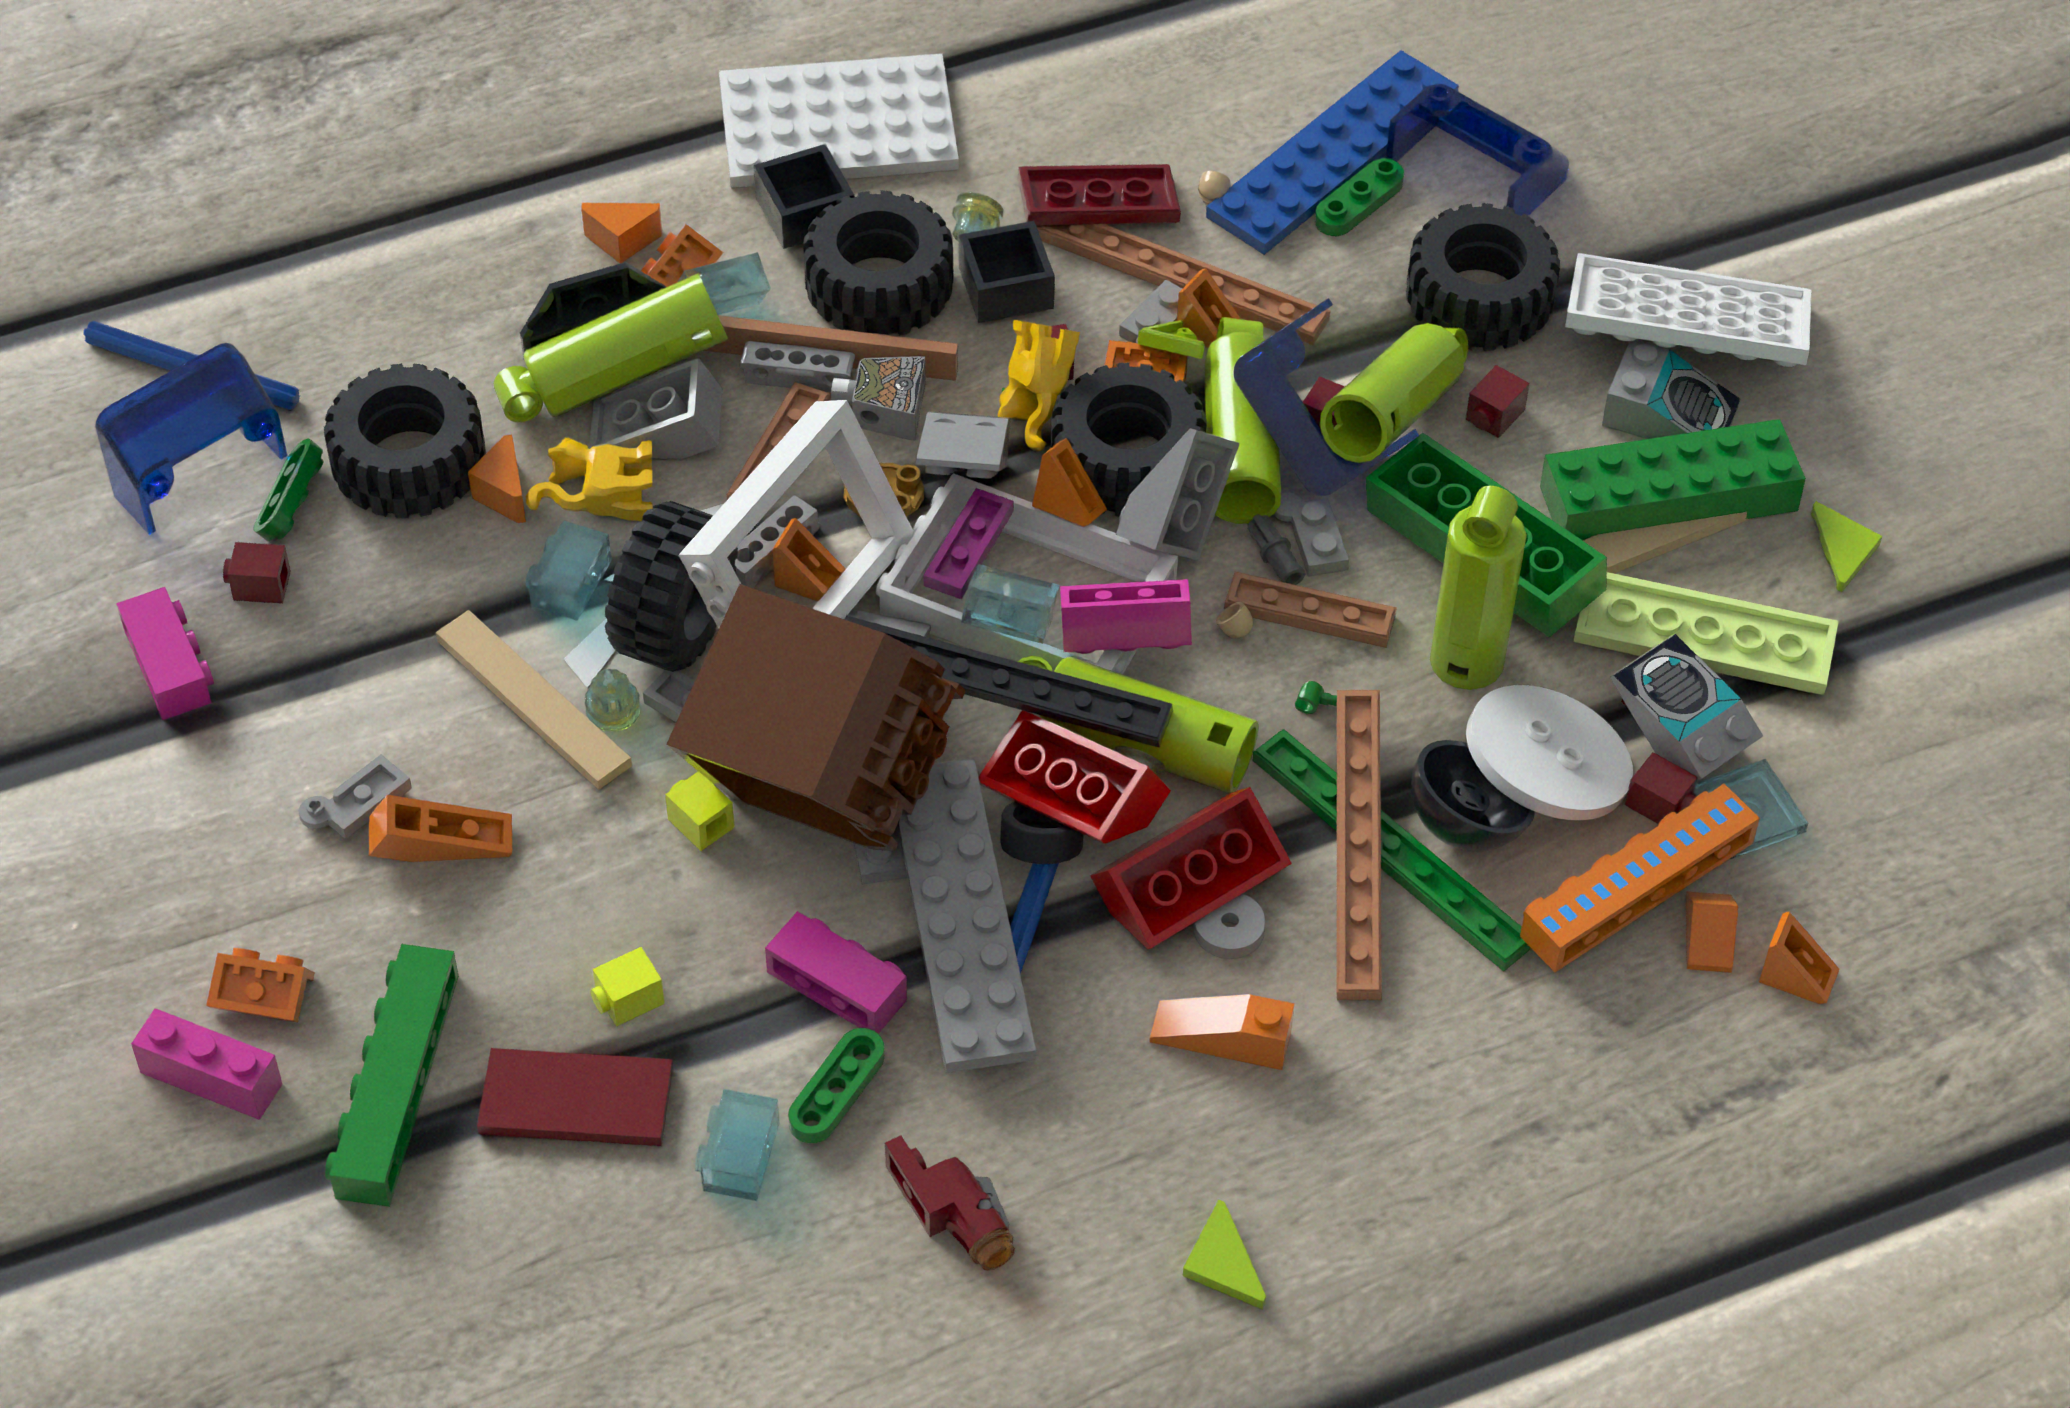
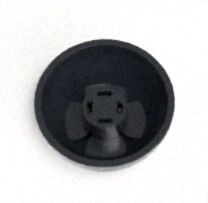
M1441 740L1428 744L1420 752L1415 762L1411 779L1413 804L1424 826L1443 843L1465 851L1493 850L1515 840L1533 821L1535 811L1513 801L1484 776L1472 758L1467 743Z

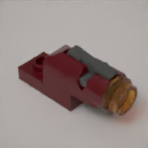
M902 1135L885 1142L886 1168L929 1237L947 1229L965 1248L975 1264L981 1265L987 1271L1001 1267L1012 1258L1015 1253V1248L1012 1244L1014 1238L1009 1231V1222L990 1178L974 1176L967 1165L957 1157L943 1160L927 1168L917 1148L910 1150Z

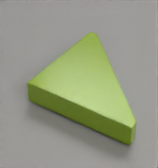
M1177 320L1146 327L1138 332L1137 344L1194 358H1203L1204 342L1197 340V336L1189 328H1183V321Z
M1816 501L1812 507L1811 517L1816 521L1820 533L1819 540L1827 563L1831 564L1837 582L1836 589L1843 592L1880 546L1882 536Z
M1218 1199L1183 1267V1276L1263 1310L1266 1294L1226 1203Z

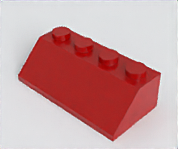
M1023 710L978 776L981 786L1103 844L1147 828L1171 792L1148 766Z
M1247 787L1220 798L1093 873L1090 877L1110 914L1147 949H1151L1291 865L1292 862L1251 787Z

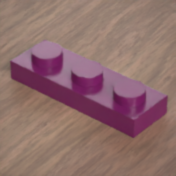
M975 488L924 573L923 586L962 600L1013 514L1014 501Z

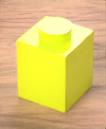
M696 772L686 780L678 781L665 794L668 820L700 851L735 828L733 802L700 772Z
M642 947L593 969L595 988L590 990L592 999L601 1014L608 1012L616 1027L665 1004L662 979Z

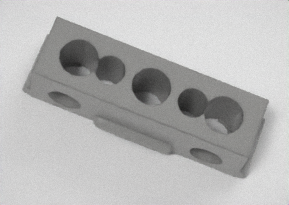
M749 341L745 343L740 367L744 369L745 383L791 388L794 382L831 393L833 381L827 380L826 377L831 375L835 378L850 380L855 355L851 352L818 349L815 347ZM759 368H764L768 372L761 374L757 370Z
M794 495L737 546L738 557L735 560L736 575L742 585L753 588L770 572L774 571L772 549L791 519L797 518L812 535L818 531L821 523L818 522V513L815 508Z

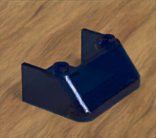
M1435 84L1426 87L1390 119L1386 159L1399 161L1433 128L1438 127L1522 175L1509 187L1506 207L1515 209V214L1520 216L1523 214L1529 216L1567 179L1569 160L1561 151L1544 139L1449 86Z
M1329 298L1242 355L1233 367V379L1304 488L1316 496H1327L1334 493L1419 436L1416 429L1409 430L1398 437L1372 461L1361 463L1345 460L1334 453L1325 442L1321 429L1286 378V375L1297 369L1305 357L1304 344L1295 330L1329 309L1333 305Z
M222 343L112 403L99 414L95 423L113 495L149 535L156 531L149 504L164 498L170 492L174 483L172 467L238 429H240L241 434L248 441L258 442L263 440L280 459L288 456L277 410L244 355L231 343Z

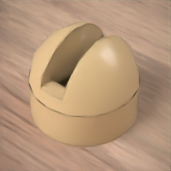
M1204 172L1198 185L1199 196L1205 203L1210 204L1216 198H1220L1227 193L1231 185L1230 179L1220 172Z
M1236 602L1219 614L1216 623L1227 636L1239 638L1250 633L1253 627V618L1243 602Z

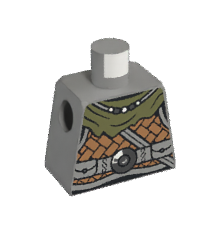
M925 357L864 358L859 362L856 380L833 378L831 401L847 400L849 404H852V411L861 429L915 441L926 385Z

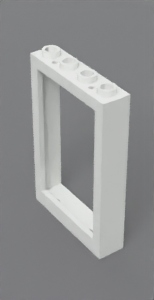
M847 400L816 401L680 552L679 557L688 572L689 578L695 584L718 628H720L739 584H741L727 557L824 447L833 461L872 539L812 609L844 619L896 558L900 546L904 543L907 544L914 535L913 529Z
M952 474L944 487L940 486L936 490L927 515H921L918 518L913 531L914 535L909 543H904L900 546L896 554L895 565L891 571L883 573L879 579L876 595L880 597V615L931 625L930 634L972 650L1009 660L1019 661L1028 656L1041 657L1050 664L1052 671L1055 670L1063 658L1073 657L1124 674L1137 649L1128 652L1117 649L1104 650L1098 662L1095 663L912 593L975 488L1014 501V512L1002 532L1133 581L1177 580L1178 556L1153 550L1092 524L1082 527L1032 507V502Z

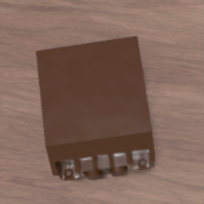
M739 584L666 745L731 799L865 848L895 851L898 842L891 837V834L894 833L901 814L911 815L917 800L925 795L929 785V773L935 760L942 756L947 744L946 735L950 726L943 720V717L952 700L963 699L966 690L959 683L942 678L945 668L938 661L885 633Z

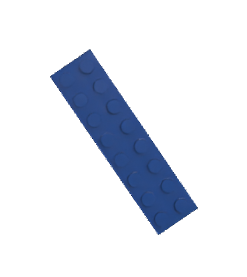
M1400 50L1233 184L1224 196L1216 198L1207 205L1206 218L1265 255L1314 215L1321 201L1372 161L1382 159L1458 96L1459 85Z

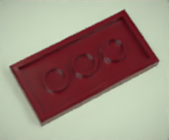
M1170 164L1021 166L1018 168V182L1026 222L1035 221L1036 225L1180 223L1181 209Z
M491 1048L477 1123L478 1134L662 1146L673 1073L672 1059Z

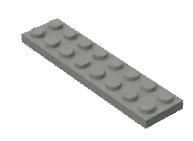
M975 759L933 764L929 773V785L925 795L917 800L911 815L901 814L897 826L945 1071L950 1073L1036 1060L1033 1032Z

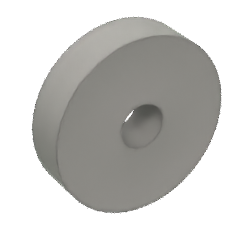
M1245 894L1237 896L1194 922V934L1199 945L1208 953L1224 959H1237L1251 954L1260 946L1265 932V915L1261 906ZM1226 922H1232L1236 926L1227 927L1223 924Z

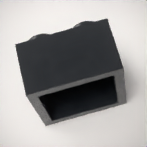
M826 144L753 165L756 200L783 249L803 244L812 221L816 217L820 218V213L830 204L834 207L839 199L848 195L850 198H854L853 191Z
M1035 221L958 235V266L978 323L1054 309L1055 275Z

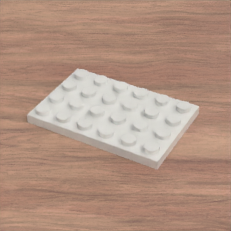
M942 54L719 71L731 188L755 186L753 167L755 164L823 144L827 145L845 179L959 170V158Z
M1578 253L1565 327L1573 328L1575 332L1584 335H1593L1596 332L1612 334L1615 338L1622 341L1643 339L1653 341L1654 344L1661 347L1688 346L1704 354H1713L1716 351L1732 353L1735 357L1742 360L1763 358L1773 360L1776 364L1787 367L1797 364L1807 365L1810 347L1811 289Z

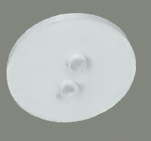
M1529 685L1501 687L1483 696L1468 720L1466 740L1471 756L1478 768L1498 790L1530 810L1565 820L1595 819L1616 809L1629 790V783L1633 777V765L1624 742L1600 715L1583 703L1565 694Z

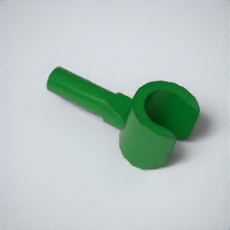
M1308 681L1302 685L1295 702V708L1305 714L1315 713L1319 704L1337 706V696L1324 692L1323 687L1315 681Z

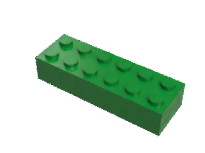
M1776 419L1545 454L1540 489L1552 520L1583 541L1599 534L1747 512L1746 519L1796 512L1799 510L1806 478L1781 420Z
M1423 432L1365 478L1367 511L1443 564L1450 522L1456 514L1471 506L1478 490L1485 486H1496L1507 490ZM1507 490L1515 497L1518 503L1515 515L1523 523L1527 535L1513 613L1546 636L1551 637L1606 591L1607 557Z

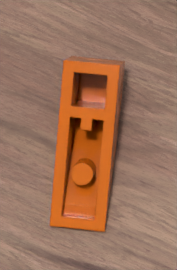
M386 795L369 816V856L406 862L500 858L510 857L512 854V814Z
M1251 994L1160 1000L1149 1042L1282 1070L1292 1031L1295 1004Z

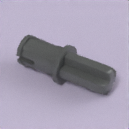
M1257 514L1253 516V520L1247 524V529L1261 549L1260 557L1262 560L1270 563L1281 582L1294 585L1300 583L1306 573L1290 551V541L1285 537H1281L1267 515L1261 516Z

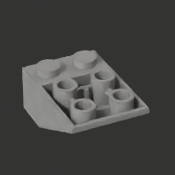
M927 412L916 465H926L925 473L950 475V473L957 471V468L967 469L968 477L992 478L994 475H997V471L1004 469L1008 464L1011 418Z

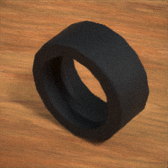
M1015 801L1007 805L1001 814L1000 844L1002 850L1012 858L1034 864H1057L1075 858L1083 848L1084 834Z

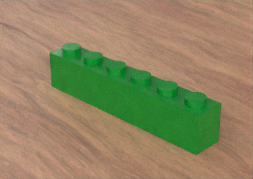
M401 944L397 959L390 960L386 972V986L388 988L385 998H378L374 1011L376 1027L373 1036L367 1035L363 1044L362 1061L364 1065L361 1074H355L351 1082V1107L349 1113H342L339 1120L338 1139L340 1142L337 1152H331L326 1162L325 1177L326 1180L331 1181L335 1199L390 1207L459 974L454 951Z

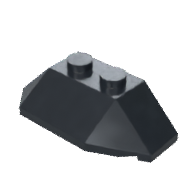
M627 262L550 283L520 332L522 353L524 354L526 350L662 290L666 286Z

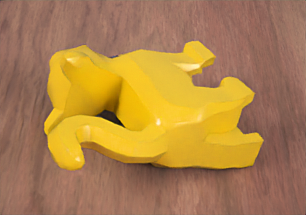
M1014 320L1013 330L1017 334V338L1009 361V384L999 396L1000 408L997 416L1028 421L1025 427V441L1029 448L1038 452L1045 448L1046 442L1042 440L1041 430L1043 425L1052 416L1057 396L1064 391L1067 384L1080 332L1061 329L1059 339L1051 337L1052 326Z
M569 437L564 438L559 445L548 449V456L552 459L553 472L548 477L549 482L534 485L525 496L526 504L531 510H537L541 499L550 498L564 510L575 512L587 511L597 516H613L624 520L642 521L643 514L647 510L653 509L652 502L642 501V490L652 487V441H642L638 448L629 449L612 444L587 446ZM582 475L585 476L582 492L576 495H569L557 485Z

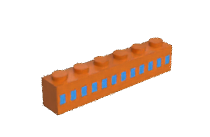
M1722 784L1710 793L1704 791L1694 798L1690 806L1679 813H1669L1659 822L1657 827L1645 835L1639 833L1633 836L1626 843L1625 847L1612 856L1606 854L1599 858L1589 871L1579 877L1571 876L1566 879L1558 890L1545 899L1539 897L1532 901L1524 910L1520 937L1554 972H1557L1752 845L1760 817L1725 784Z

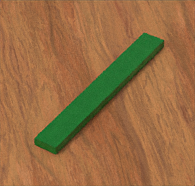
M1285 729L1279 731L1253 751L1252 761L1337 831V773ZM1381 810V869L1503 972L1531 950V947L1520 937L1521 925Z

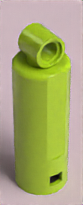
M697 273L526 350L523 357L527 368L511 366L500 371L494 379V390L505 416L513 422H525L533 419L542 410L543 403L549 414L557 417L728 340V337L707 290Z
M1222 317L1219 322L1216 340L1210 344L1204 363L1206 433L1233 440L1240 444L1215 515L1224 521L1235 524H1248L1253 520V516L1257 514L1261 516L1267 515L1268 517L1272 516L1281 505L1276 353L1271 344L1263 338L1262 322Z
M1429 323L1412 327L1330 399L1321 413L1320 428L1325 442L1332 451L1345 460L1357 463L1372 461L1385 451L1458 382L1464 371V364L1468 354V339L1465 331L1461 328H1443ZM1333 411H1334V416H1335V419H1336V422H1337V425H1336L1335 427H1333V424H1332V412H1333Z
M1485 486L1479 489L1472 505L1459 511L1449 526L1430 663L1435 674L1443 682L1455 688L1467 690L1485 688L1496 682L1504 670L1527 535L1523 523L1515 515L1518 509L1515 497L1507 490L1496 486ZM1450 663L1458 667L1468 668V675L1458 674L1450 670Z
M1028 656L1017 661L1052 671L1050 664L1041 657ZM1073 657L1063 658L1056 666L1054 672L1172 703L1173 712L1160 748L1040 715L1041 718L1135 761L1217 790L1231 793L1240 786L1256 745L1259 727L1257 720Z

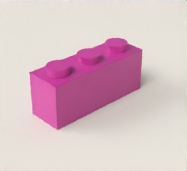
M1188 579L1060 586L1064 652L1088 654L1095 650L1112 649L1128 652L1137 648L1161 647L1163 649H1175L1179 646L1192 645L1191 603Z
M162 587L116 603L124 632L162 720L211 704L207 686L213 685L214 680L206 660L198 662L196 655L201 654L193 630L185 632L182 625L188 623L180 601L172 602L166 588Z
M798 911L765 947L767 973L859 1028H868L879 1034L907 1001L906 975L903 974L898 966L889 961L883 962L867 953L865 948L858 942L840 937L832 932L821 920L816 918L810 919Z
M156 1008L131 1043L140 1073L258 1120L261 1119L283 1085L274 1054Z

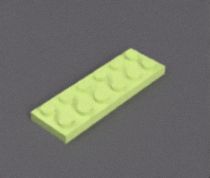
M1607 572L1606 591L1580 612L1573 642L1642 656L1670 636L1676 634L1714 672L1824 695L1839 621Z

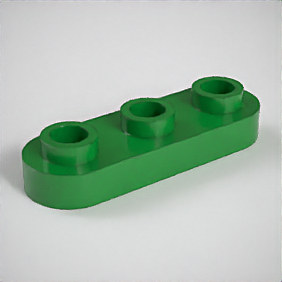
M1386 158L1372 161L1318 204L1315 217V225L1318 230L1329 236H1342L1350 232L1401 191L1404 181L1403 167L1398 162Z
M304 439L291 451L254 524V532L268 542L275 538L280 540L290 532L294 525L292 516L296 508L305 501L309 494V490L306 487L310 479L318 473L323 465L324 460L321 458L323 449L311 439Z
M856 1028L848 1031L815 1072L789 1108V1128L796 1139L805 1143H818L827 1139L884 1063V1042L877 1032L868 1028ZM859 1054H865L869 1056L867 1059L859 1060L855 1058ZM834 1087H841L844 1089L840 1093H833L830 1091ZM811 1120L819 1122V1124L814 1126L805 1125L806 1122Z

